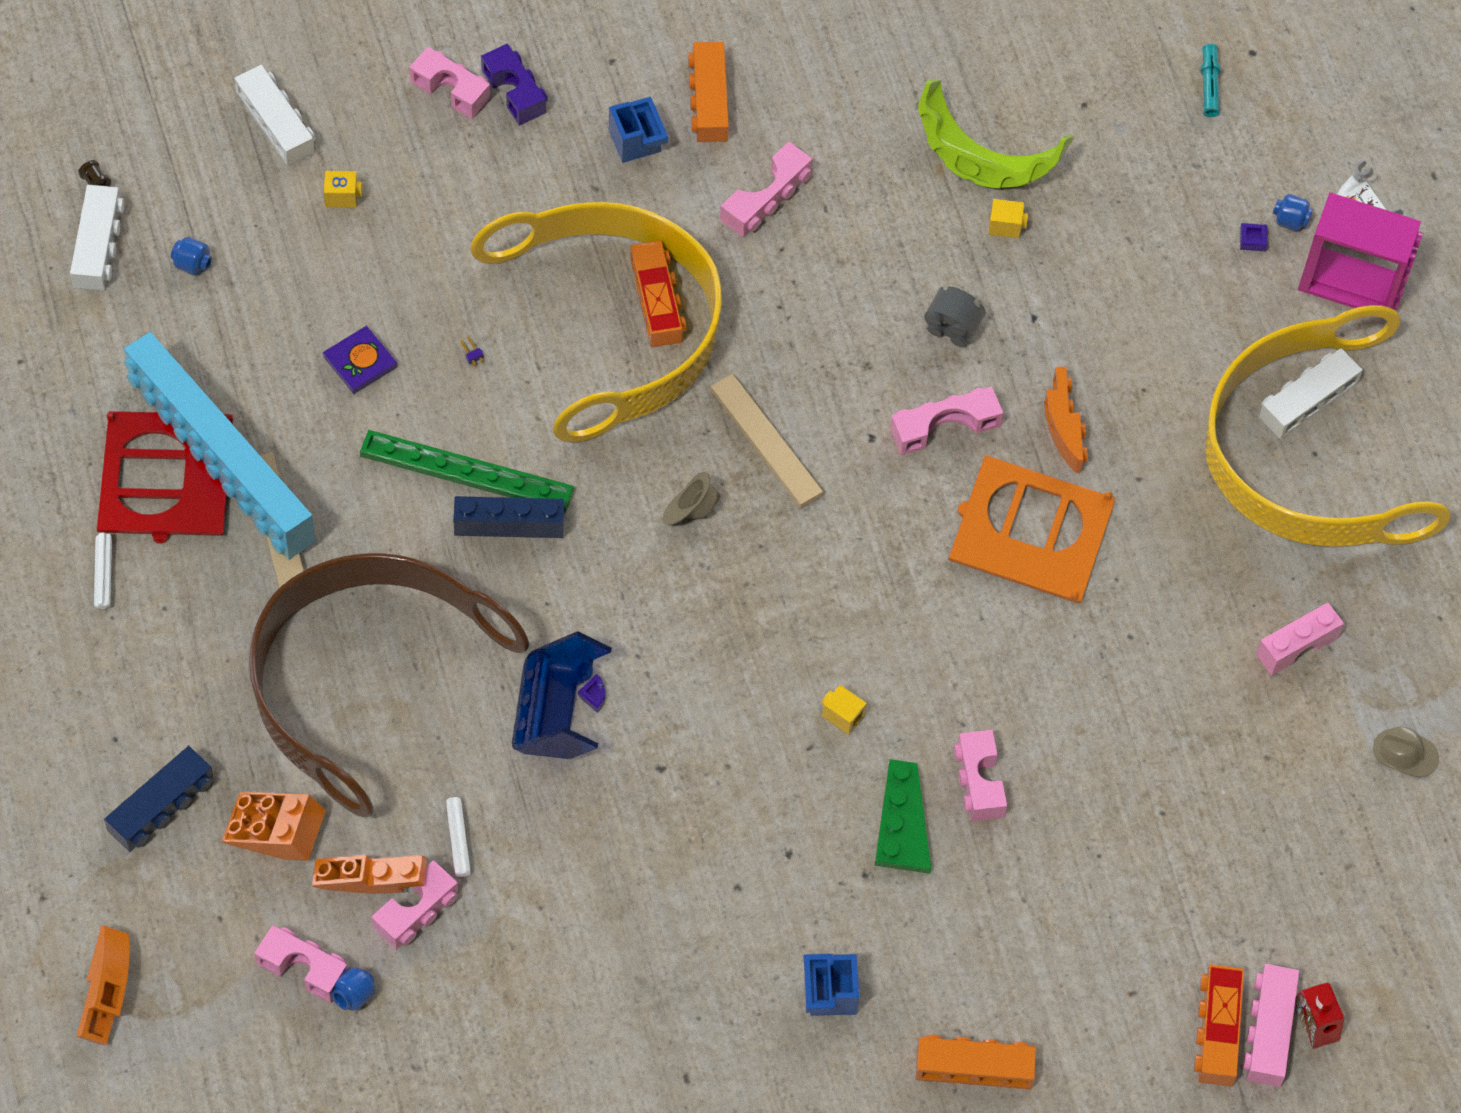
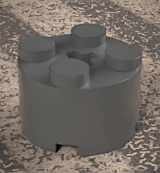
M949 286L947 290H943V287H940L924 318L928 324L927 330L932 335L940 337L943 334L951 338V342L956 346L964 347L973 338L986 314V310L982 304L978 307L973 303L976 298L971 294L956 287Z

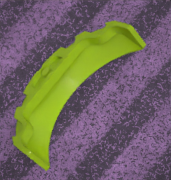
M935 78L926 82L918 104L919 117L921 116L924 130L928 137L927 141L931 149L938 154L945 163L944 165L953 173L984 187H1017L1042 177L1059 163L1075 137L1070 134L1060 139L1058 145L1041 153L1026 156L1005 155L991 151L976 143L958 126L946 105L941 80Z

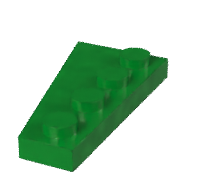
M889 759L874 866L931 874L918 765L913 762Z

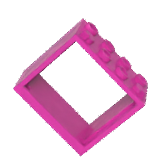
M1329 192L1298 290L1352 308L1379 305L1397 310L1423 235L1422 232L1418 231L1421 221ZM1325 241L1397 263V269L1394 271L1323 248Z

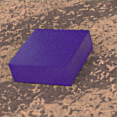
M1241 223L1240 250L1266 252L1267 225Z

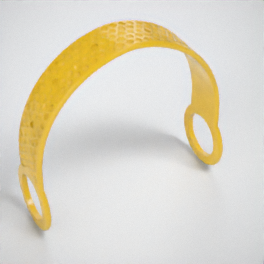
M586 202L556 207L536 214L532 212H515L493 220L484 226L472 240L471 254L476 260L483 263H501L512 260L536 245L577 235H612L633 239L642 243L661 240L663 249L668 250L670 257L680 263L696 279L706 295L711 321L709 330L697 350L682 365L658 380L621 393L613 391L595 393L579 399L559 414L553 425V433L561 441L581 442L604 434L619 423L642 417L664 407L682 395L697 380L712 354L722 305L721 284L717 268L710 255L694 237L677 224L651 211L620 203ZM517 223H525L532 226L528 237L515 247L500 252L484 250L485 242L496 231ZM601 403L616 405L613 413L594 427L579 431L566 429L572 417L590 406Z
M1379 305L1362 306L1347 310L1332 318L1311 320L1284 327L1262 337L1246 348L1230 364L1221 377L1210 406L1205 447L1206 460L1211 475L1222 494L1235 509L1257 526L1291 541L1316 546L1341 547L1375 542L1390 545L1414 543L1437 534L1448 525L1451 519L1449 509L1436 502H1413L1394 507L1381 514L1350 518L1319 517L1284 508L1250 488L1231 468L1217 442L1215 424L1225 401L1232 391L1254 371L1272 361L1298 352L1329 347L1338 350L1341 348L1343 350H1359L1377 345L1391 337L1398 330L1401 320L1395 310ZM1375 316L1387 320L1384 328L1365 338L1347 340L1335 336V332L1339 327L1357 318ZM1431 513L1437 516L1432 524L1415 532L1392 534L1383 530L1389 522L1407 514Z

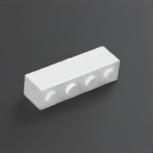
M259 65L234 78L236 93L287 166L314 153V141H316L313 131L310 127L306 128L304 126L301 114L296 108L292 109L287 94L284 90L280 91L278 89L276 79L271 72L267 73L264 67Z
M87 185L70 270L73 288L105 290L106 280H111L112 265H109L110 258H115L116 243L114 242V237L119 236L120 220H118V216L123 214L124 198H120L118 187Z
M1342 348L1334 354L1330 352L1321 359L1320 364L1314 368L1312 366L1308 367L1299 379L1294 382L1292 380L1287 382L1275 396L1271 394L1266 397L1261 403L1262 408L1259 418L1279 439H1282L1357 385L1363 370Z

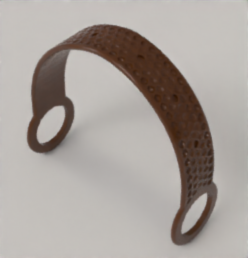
M364 553L338 557L310 567L288 580L272 595L262 610L253 632L249 653L250 679L263 724L275 745L291 763L316 781L337 803L351 813L365 818L370 817L374 809L370 798L363 788L339 765L324 756L315 754L290 735L277 721L265 702L262 684L264 665L273 640L283 624L302 607L332 592L362 585H397L420 590L449 603L471 618L493 641L509 651L524 653L529 648L528 637L520 623L503 605L492 597L480 591L470 589L452 575L426 562L406 556L385 553ZM477 603L490 608L498 614L510 627L516 640L509 639L494 629L480 613ZM321 768L333 773L344 782L354 793L360 804L351 801L340 793L326 778Z

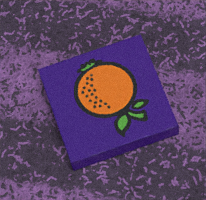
M367 325L323 352L324 359L353 394L397 368L396 360Z

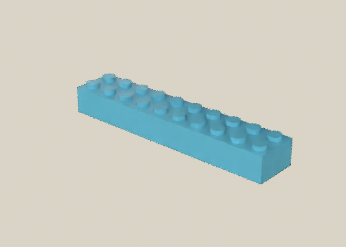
M149 332L125 347L126 360H124V364L128 370L126 377L131 386L135 389L138 387L141 390L146 403L150 407L155 406L161 420L166 425L170 424L174 428V433L179 441L182 443L186 442L190 446L193 457L197 461L202 460L204 462L207 472L214 480L218 478L227 496L230 498L234 497L238 501V506L245 516L250 515L254 520L257 530L262 535L266 534L271 539L270 542L275 551L279 554L283 553L290 560L314 544L315 534L312 514L157 338Z

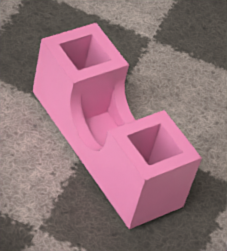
M427 47L409 67L410 82L429 94H432L441 85L453 86L454 89L451 91V107L471 119L490 100V84L486 79L472 74L462 64L454 63L440 51H434Z
M1326 603L1263 638L1260 641L1256 656L1272 676L1294 664L1297 656L1308 647L1313 646L1317 651L1338 639L1344 623L1331 605Z
M993 730L960 733L958 743L954 744L953 748L955 760L960 761L961 769L958 770L960 786H965L966 795H963L965 812H970L971 821L1004 818L1007 802L1003 781H987L978 773L983 768L995 767L997 750Z
M434 860L426 867L424 886L414 887V891L422 897L417 905L403 907L391 898L371 916L372 928L396 950L402 945L406 946L412 942L417 934L416 932L423 925L425 927L429 926L436 919L437 913L444 906L446 908L451 906L458 897V882Z
M272 925L254 953L257 965L280 977L292 964L302 963L307 965L310 971L304 979L306 991L329 1003L333 1001L332 992L334 991L336 981L348 970L346 961L342 957L334 953L329 955L321 951V948L312 941L306 940L304 942L296 938V935L285 927L279 929Z

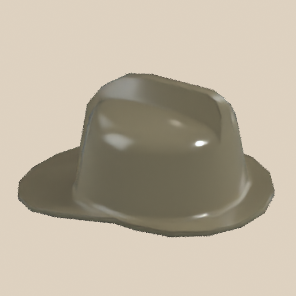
M701 472L694 476L687 486L668 504L663 514L664 523L673 525L682 521L685 517L693 520L700 519L711 512L721 495L710 485L708 473Z
M1399 726L1384 730L1374 740L1373 751L1375 757L1381 764L1389 768L1396 769L1410 776L1424 777L1433 773L1438 766L1439 755L1436 747L1431 741L1417 735L1408 727Z

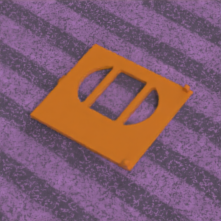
M985 455L969 501H963L958 506V514L963 518L948 560L1072 602L1080 603L1116 498L1111 497L1112 493L1110 492L1102 494ZM1016 484L1017 487L1003 528L998 533L988 517V502L992 495L1000 488ZM1025 487H1031L1061 498L1044 548L1009 537ZM1072 502L1078 509L1082 519L1081 534L1076 542L1068 548L1054 551L1053 547L1068 503Z

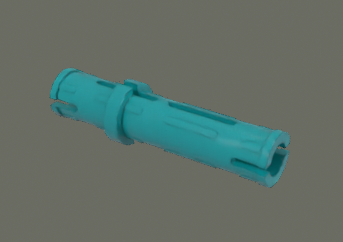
M1206 44L1202 47L1203 64L1200 67V73L1203 75V114L1206 117H1216L1220 113L1218 75L1221 73V66L1218 64V46Z

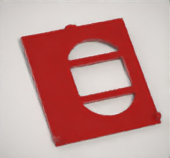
M109 411L106 415L108 424L97 532L152 534L154 542L158 544L167 542L169 534L223 536L227 494L224 492L222 483L218 478L214 480L209 475L202 460L197 461L193 457L190 446L186 442H180L185 448L184 450L124 448L132 440L146 434H164L179 441L174 433V428L170 424L166 425L159 417L158 412ZM224 414L233 425V414ZM121 459L185 460L183 488H119ZM119 498L180 500L164 512L140 514L126 508Z

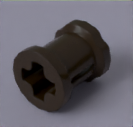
M96 160L84 163L78 170L79 177L86 180L89 185L107 187L111 185V179L102 173L100 165Z

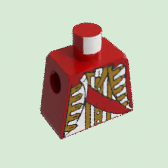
M1326 982L1313 986L1297 994L1295 1008L1312 1048L1316 1049L1340 1041L1344 1015L1330 983Z

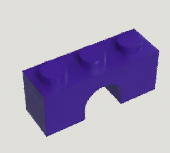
M507 43L481 55V71L494 89L504 84L516 87L506 93V105L519 126L546 113L547 95L542 87L538 88L532 72L524 68L522 59L516 50L513 51Z

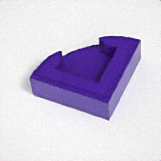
M598 674L578 691V697L597 713L602 709L605 702V687L603 680Z

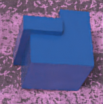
M651 96L609 107V133L622 163L661 152V145L668 143V135Z
M804 954L806 1013H810V1016L856 1015L859 1002L857 954Z

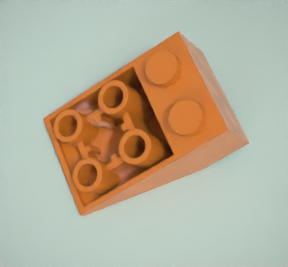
M240 791L222 842L285 860L308 861L326 810L309 794Z

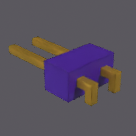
M467 336L474 349L473 351L469 352L462 340H459L467 353L465 355L468 363H473V366L476 367V361L481 360V363H484V354L480 348L476 349L470 337Z

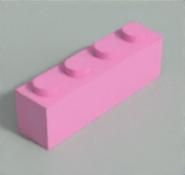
M1265 964L1262 972L1256 973L1254 990H1258L1257 1000H1252L1250 1016L1255 1017L1254 1026H1249L1246 1043H1251L1250 1053H1245L1242 1068L1247 1070L1246 1081L1281 1087L1287 1066L1299 970Z

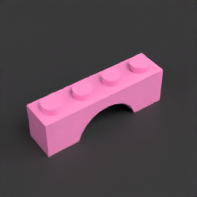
M791 142L786 143L772 157L771 173L775 180L768 188L758 192L737 190L721 205L720 220L743 238L750 231L754 232L761 224V220L767 215H772L783 199H789L801 182L805 183L811 177L812 158Z
M992 386L985 389L976 388L964 395H952L943 401L925 403L919 408L900 410L891 415L890 431L900 454L903 455L926 448L929 433L939 424L958 422L968 426L975 433L1000 427L1003 411Z

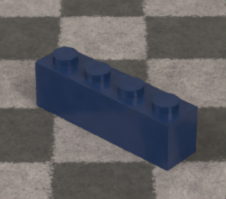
M455 496L454 536L563 538L564 499Z
M188 745L104 818L107 831L129 852L135 847L143 846L151 833L157 828H163L175 812L185 809L198 792H204L210 787L214 779L212 767Z

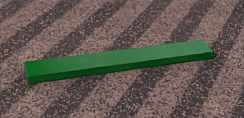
M368 430L360 450V457L509 498L564 499V513L567 512L574 493L573 485Z

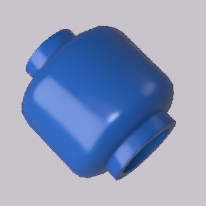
M1287 194L1283 201L1277 200L1272 214L1277 215L1276 223L1279 226L1293 231H1300L1302 227H1307L1313 209L1310 208L1308 200Z
M191 237L178 240L171 251V259H173L174 266L191 275H198L202 270H208L212 262L208 245Z
M356 967L349 968L335 983L334 991L332 992L334 1002L344 1010H359L375 994L373 976L366 970Z

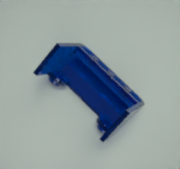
M576 631L534 649L527 655L523 665L512 737V748L526 755L572 759L598 748L599 743L570 730L576 686L590 679L593 673V660L611 653L612 647Z

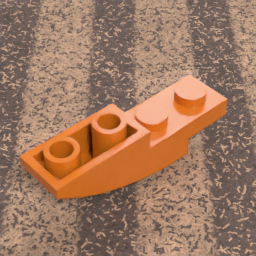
M1056 367L1053 377L1054 390H1046L1044 400L1045 416L1050 434L1059 453L1075 473H1081L1082 464L1087 463V447H1082V439L1086 437V425L1081 423L1080 413H1073V400L1068 399V393L1072 392V378L1067 377L1066 367Z
M367 855L315 859L312 886L325 890L353 893H403L404 887L424 886L428 859L423 855L370 859Z
M102 925L100 928L86 980L91 984L76 1035L78 1038L100 1045H107L114 1016H120L125 995L130 957L128 933Z

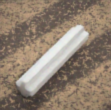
M99 533L95 540L94 607L101 610L107 609L111 601L112 536L105 533Z
M459 797L448 798L446 800L455 876L458 878L468 877L471 873L462 802Z

